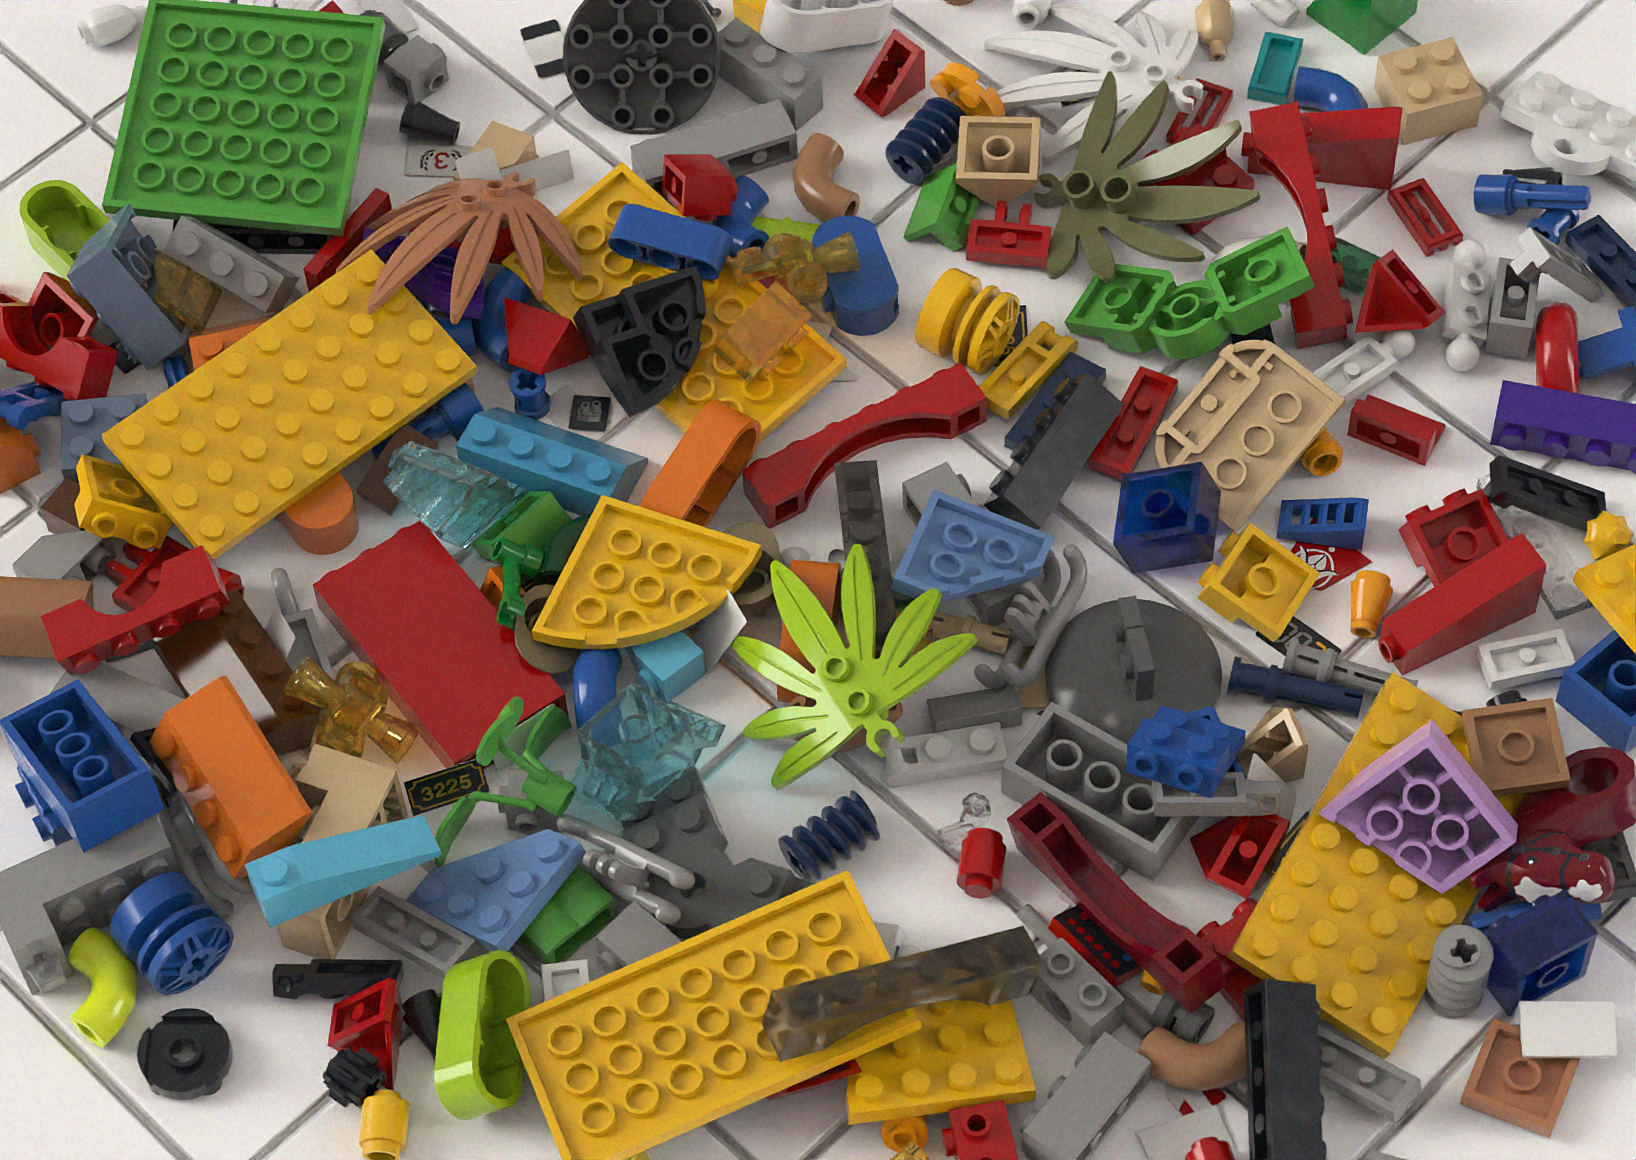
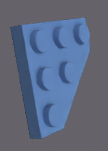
M933 489L893 578L890 589L916 599L927 590L936 588L942 593L940 601L942 603L1034 579L1040 575L1055 536Z
M546 829L431 869L406 901L476 939L479 946L490 951L504 950L508 952L580 863L586 851L580 842Z

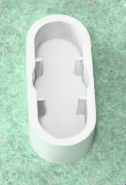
M766 0L760 34L771 45L782 50L798 53L878 42L885 36L894 0Z

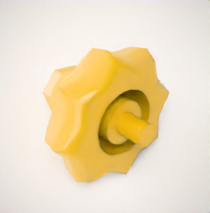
M1603 510L1597 518L1587 521V534L1583 542L1590 549L1592 558L1600 560L1630 547L1634 533L1628 527L1625 516H1615Z

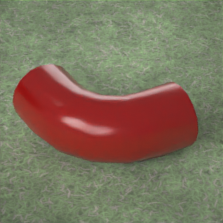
M1549 302L1541 308L1536 320V386L1578 393L1577 313L1566 302Z

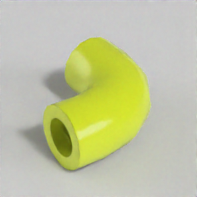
M91 927L76 939L68 956L69 964L86 975L92 984L91 993L70 1016V1020L87 1039L97 1046L104 1048L122 1029L134 1010L138 978L133 961L126 957L112 938L99 928Z

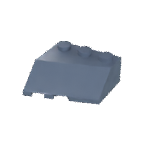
M127 204L82 246L66 276L69 278L74 292L79 297L86 298L94 307L100 322L107 329L113 330L123 341L128 355L135 361H140L148 370L186 343L200 311L174 271L168 267H161L155 251L157 245L150 235L144 237L140 235L131 221L137 215L131 205Z

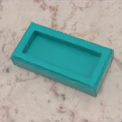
M1265 31L1248 86L1247 99L1277 105L1287 103L1303 49L1304 39Z

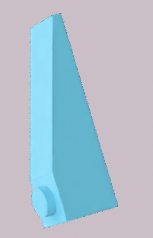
M682 630L648 643L624 647L635 669V677L641 688L649 695L655 693L665 704L706 675L703 650Z
M424 815L288 846L245 864L254 894L271 928L442 856Z

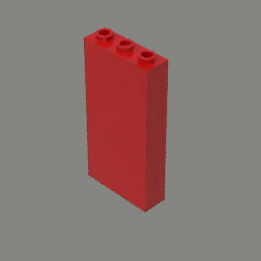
M422 520L409 527L399 529L391 538L374 548L364 550L356 559L338 570L326 573L318 582L313 584L320 611L445 768L476 759L477 749L484 734L494 721L497 720L506 704L515 696L522 698L524 702L523 712L516 727L551 704H555L556 707L562 709L569 717L566 696L563 690L549 673L542 672L531 666L521 656L515 644L514 631L496 622L497 610ZM492 759L488 766H483V769H486L492 764H494V760Z

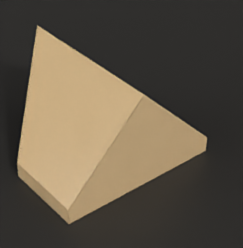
M1272 705L1247 735L1245 744L1237 756L1238 763L1241 764L1246 776L1249 772L1252 756L1255 753L1285 783L1304 778L1309 745L1293 709Z

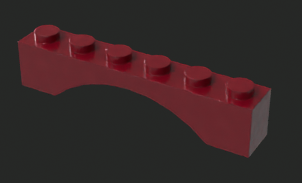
M1042 792L1007 818L1016 848L1187 1011L1192 1014L1226 986L1218 955L1188 927L1179 925L1160 914L1127 886L1098 855L1071 819Z

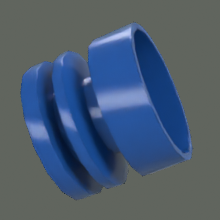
M168 872L158 875L132 891L119 905L109 927V933L114 943L129 960L137 963L140 973L149 979L151 986L158 993L166 996L184 992L207 978L223 962L231 949L234 938L231 926L219 917L214 907L205 903L203 895L187 876L179 872Z

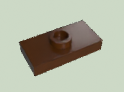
M405 424L392 436L357 487L356 493L392 516L439 448L438 444L408 424Z

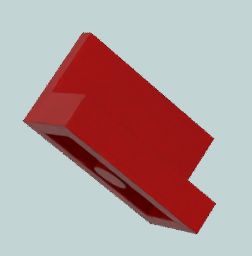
M1368 394L1364 401L1357 399L1350 413L1347 435L1426 466L1445 430L1446 424Z

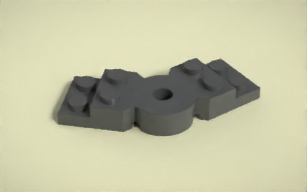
M693 763L613 802L624 831L622 833L626 840L687 869L695 877L693 887L686 890L673 887L668 880L652 872L649 873L647 882L650 883L649 892L671 902L681 910V918L678 922L674 924L664 923L674 935L681 939H690L816 884L795 877L789 869L753 858H748L734 865L724 853L728 845L727 838L700 773ZM705 887L700 896L691 899L695 890Z

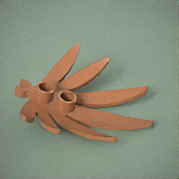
M516 172L506 175L504 181L485 179L451 181L429 189L406 203L397 206L366 227L376 231L358 245L336 269L337 273L372 249L375 252L388 242L418 226L399 245L380 273L367 302V313L372 315L454 240L462 242L455 262L450 299V320L452 324L456 325L466 310L485 272L499 229L509 226L517 256L537 300H543V262L535 230L578 281L582 280L581 264L568 233L555 215L541 202L533 198L535 195V179L530 178L527 181L519 182V173Z

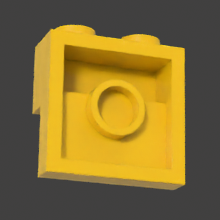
M82 454L76 466L81 491L74 504L79 527L101 538L114 536L142 549L151 547L160 549L171 527V519L124 465Z
M1249 523L1239 534L1231 531L1223 541L1217 552L1224 557L1218 566L1211 562L1198 579L1197 583L1203 589L1197 599L1229 622L1233 623L1239 617L1272 642H1275L1285 630L1320 572L1252 523Z

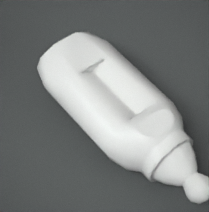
M1248 0L1258 11L1277 25L1283 27L1289 26L1300 14V9L1292 0Z

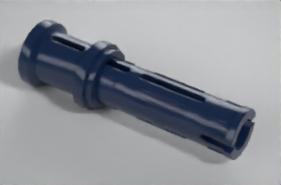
M1235 656L1226 693L1228 695H1234L1235 692L1261 697L1263 702L1268 704L1270 702L1274 703L1275 699L1338 712L1355 718L1359 716L1364 690L1281 673L1282 669L1278 668L1277 665L1271 664L1269 668L1244 663L1241 657Z

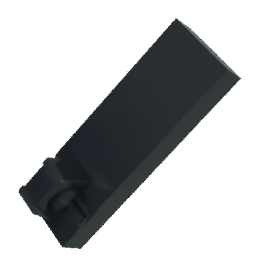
M1501 455L1489 463L1490 482L1483 490L1489 503L1502 509L1513 505L1516 508L1587 532V521L1597 518L1603 510L1606 511L1605 492Z

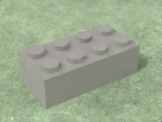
M1053 702L1047 706L1002 765L1001 793L1025 805L1042 792L1071 819L1089 844L1152 881L1200 817L1154 816L1152 780L1126 772L1127 744Z

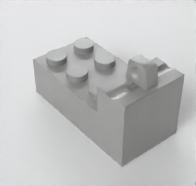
M156 815L84 853L75 840L71 839L0 871V926L32 995L37 992L45 993L65 984L68 978L74 976L63 951V946L71 942L74 943L85 930L91 927L102 929L109 926L119 905L132 891L149 879L168 872L180 873L171 845Z

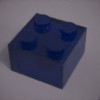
M1202 461L1122 475L1113 545L1133 574L1213 561L1221 490Z
M1566 890L1552 897L1549 895L1538 897L1528 905L1526 911L1513 918L1509 915L1503 916L1492 923L1487 930L1486 937L1493 947V962L1486 987L1508 1017L1513 1015L1519 1001H1540L1586 975L1598 931Z

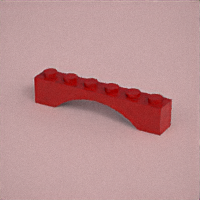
M1298 102L1249 111L1250 129L1258 165L1274 176L1290 194L1300 211L1306 229L1307 248L1304 262L1315 284V288L1302 293L1296 298L1289 299L1290 315L1297 347L1302 349L1347 340V325L1353 324V315L1349 299L1341 300L1339 287L1345 286L1341 262L1333 263L1330 251L1337 249L1333 225L1325 226L1322 213L1329 212L1325 189H1317L1314 177L1321 175L1317 152H1309L1306 140L1313 139L1309 116L1300 115Z
M961 363L948 369L938 370L930 378L912 387H904L893 396L877 404L867 405L858 413L840 422L828 424L822 431L803 440L793 441L785 449L767 458H759L753 461L748 467L742 469L744 495L767 528L771 529L805 512L813 495L823 481L842 463L862 451L883 443L906 438L931 437L951 440L987 422V397Z

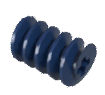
M934 97L928 99L922 109L917 111L913 119H910L904 129L900 130L895 139L891 140L887 145L885 155L892 170L907 183H922L925 178L924 175L930 174L934 168L933 165L938 164L942 160L943 154H947L951 150L952 144L959 141L960 116H966V114L960 107L944 98Z
M851 789L850 798L846 796L839 797L835 802L836 808L832 806L824 807L821 811V818L816 815L809 817L806 822L807 828L802 825L793 828L792 838L784 835L778 839L784 858L800 877L804 878V875L809 873L815 880L819 881L822 879L819 868L821 863L832 871L837 869L833 855L837 853L844 860H850L851 854L848 848L850 843L860 851L865 850L866 845L862 837L865 833L874 841L880 839L877 822L873 813L863 798Z

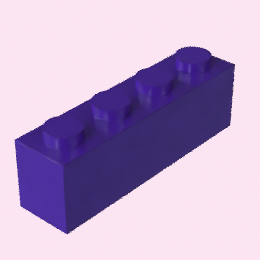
M1503 380L1490 445L1501 446L1513 451L1522 450L1544 454L1551 458H1565L1587 462L1593 466L1625 469L1636 473V404Z

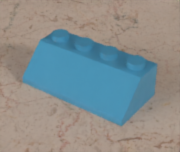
M500 407L475 413L456 444L461 475L525 496L529 491H551L563 510L580 516L592 514L602 495L627 502L649 463L647 457Z

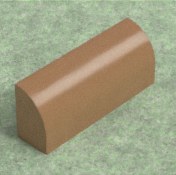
M0 576V656L56 659L40 616L80 598L89 607L94 609L93 581Z

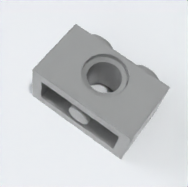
M1499 257L1485 353L1527 358L1534 324L1540 275L1530 282H1526L1519 278L1510 266L1514 259Z
M1062 937L1027 965V991L1083 1046L1088 1042L1094 1045L1104 1032L1111 1035L1124 1024L1126 999Z

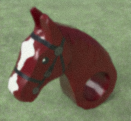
M1603 746L1579 750L1566 757L1570 775L1569 787L1529 792L1525 795L1511 814V817L1518 824L1516 843L1474 871L1470 876V886L1476 889L1490 884L1476 904L1478 908L1489 912L1515 899H1521L1537 907L1564 903L1596 904L1607 900L1611 896L1616 878L1610 860L1600 853L1583 851L1580 847L1615 836L1636 823V766L1634 761L1623 750Z

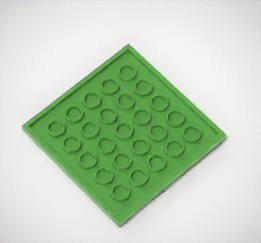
M149 0L103 197L102 207L105 213L117 214L124 206L130 204L136 215L141 217L179 220L181 216H188L212 224L343 236L386 26L384 18L201 0Z

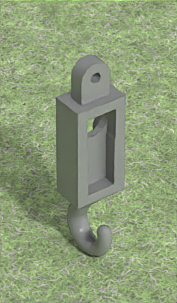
M276 568L271 572V580L281 614L295 635V640L286 662L297 678L299 671L309 665L318 666L322 670V677L301 684L319 710L324 709L320 711L317 724H327L335 715L331 696L339 693L312 608L303 611L299 610L286 570Z

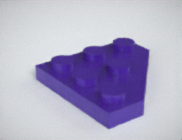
M365 228L362 242L376 230ZM398 236L374 253L386 265L392 254L406 237ZM447 246L406 282L404 286L414 295L450 316L452 278L459 248ZM484 274L461 317L462 320L469 319L470 317L480 319L484 305Z

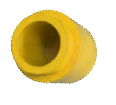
M377 1090L373 1096L364 1099L359 1146L363 1149L362 1157L364 1159L400 1160V1153L406 1149L410 1103L402 1099V1095L399 1092Z

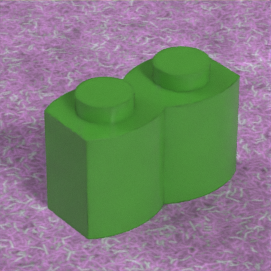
M580 865L576 866L517 940L542 964L565 962L584 942L594 938L617 917L616 899Z

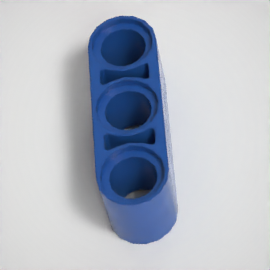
M626 204L622 207L609 237L608 245L620 256L676 272L697 266L701 279L716 280L720 276L734 240L728 232L719 227L640 205Z

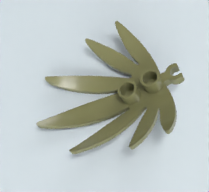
M1109 71L1102 83L1086 123L1073 171L1063 181H1059L1052 174H1041L1039 180L1042 186L1052 189L1046 194L1034 193L1037 205L1042 208H1051L1058 203L1064 204L1048 251L1047 273L1050 279H1058L1070 269L1077 255L1078 239L1080 238L1084 255L1094 273L1107 284L1115 282L1116 264L1107 242L1100 233L1102 230H1107L1127 246L1151 257L1174 262L1203 261L1206 258L1204 253L1195 247L1161 231L1129 220L1161 224L1192 223L1225 216L1258 202L1260 194L1257 190L1209 186L1139 187L1180 176L1203 165L1237 138L1242 131L1240 121L1235 120L1183 140L1119 170L1123 164L1143 147L1154 132L1167 104L1170 89L1166 81H1161L1131 114L1109 144L1115 126L1118 102L1116 79L1113 73Z

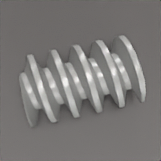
M1453 925L1444 929L1437 936L1426 979L1425 999L1430 1008L1439 1015L1449 1018H1461L1473 1013L1481 1005L1493 962V947L1488 938L1478 929L1468 925Z

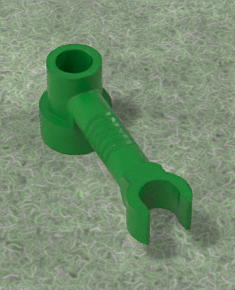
M500 537L491 553V560L503 565V596L499 603L496 622L514 629L516 614L523 617L525 613V604L520 597V578L531 581L535 577L543 560V550L528 543L520 545Z

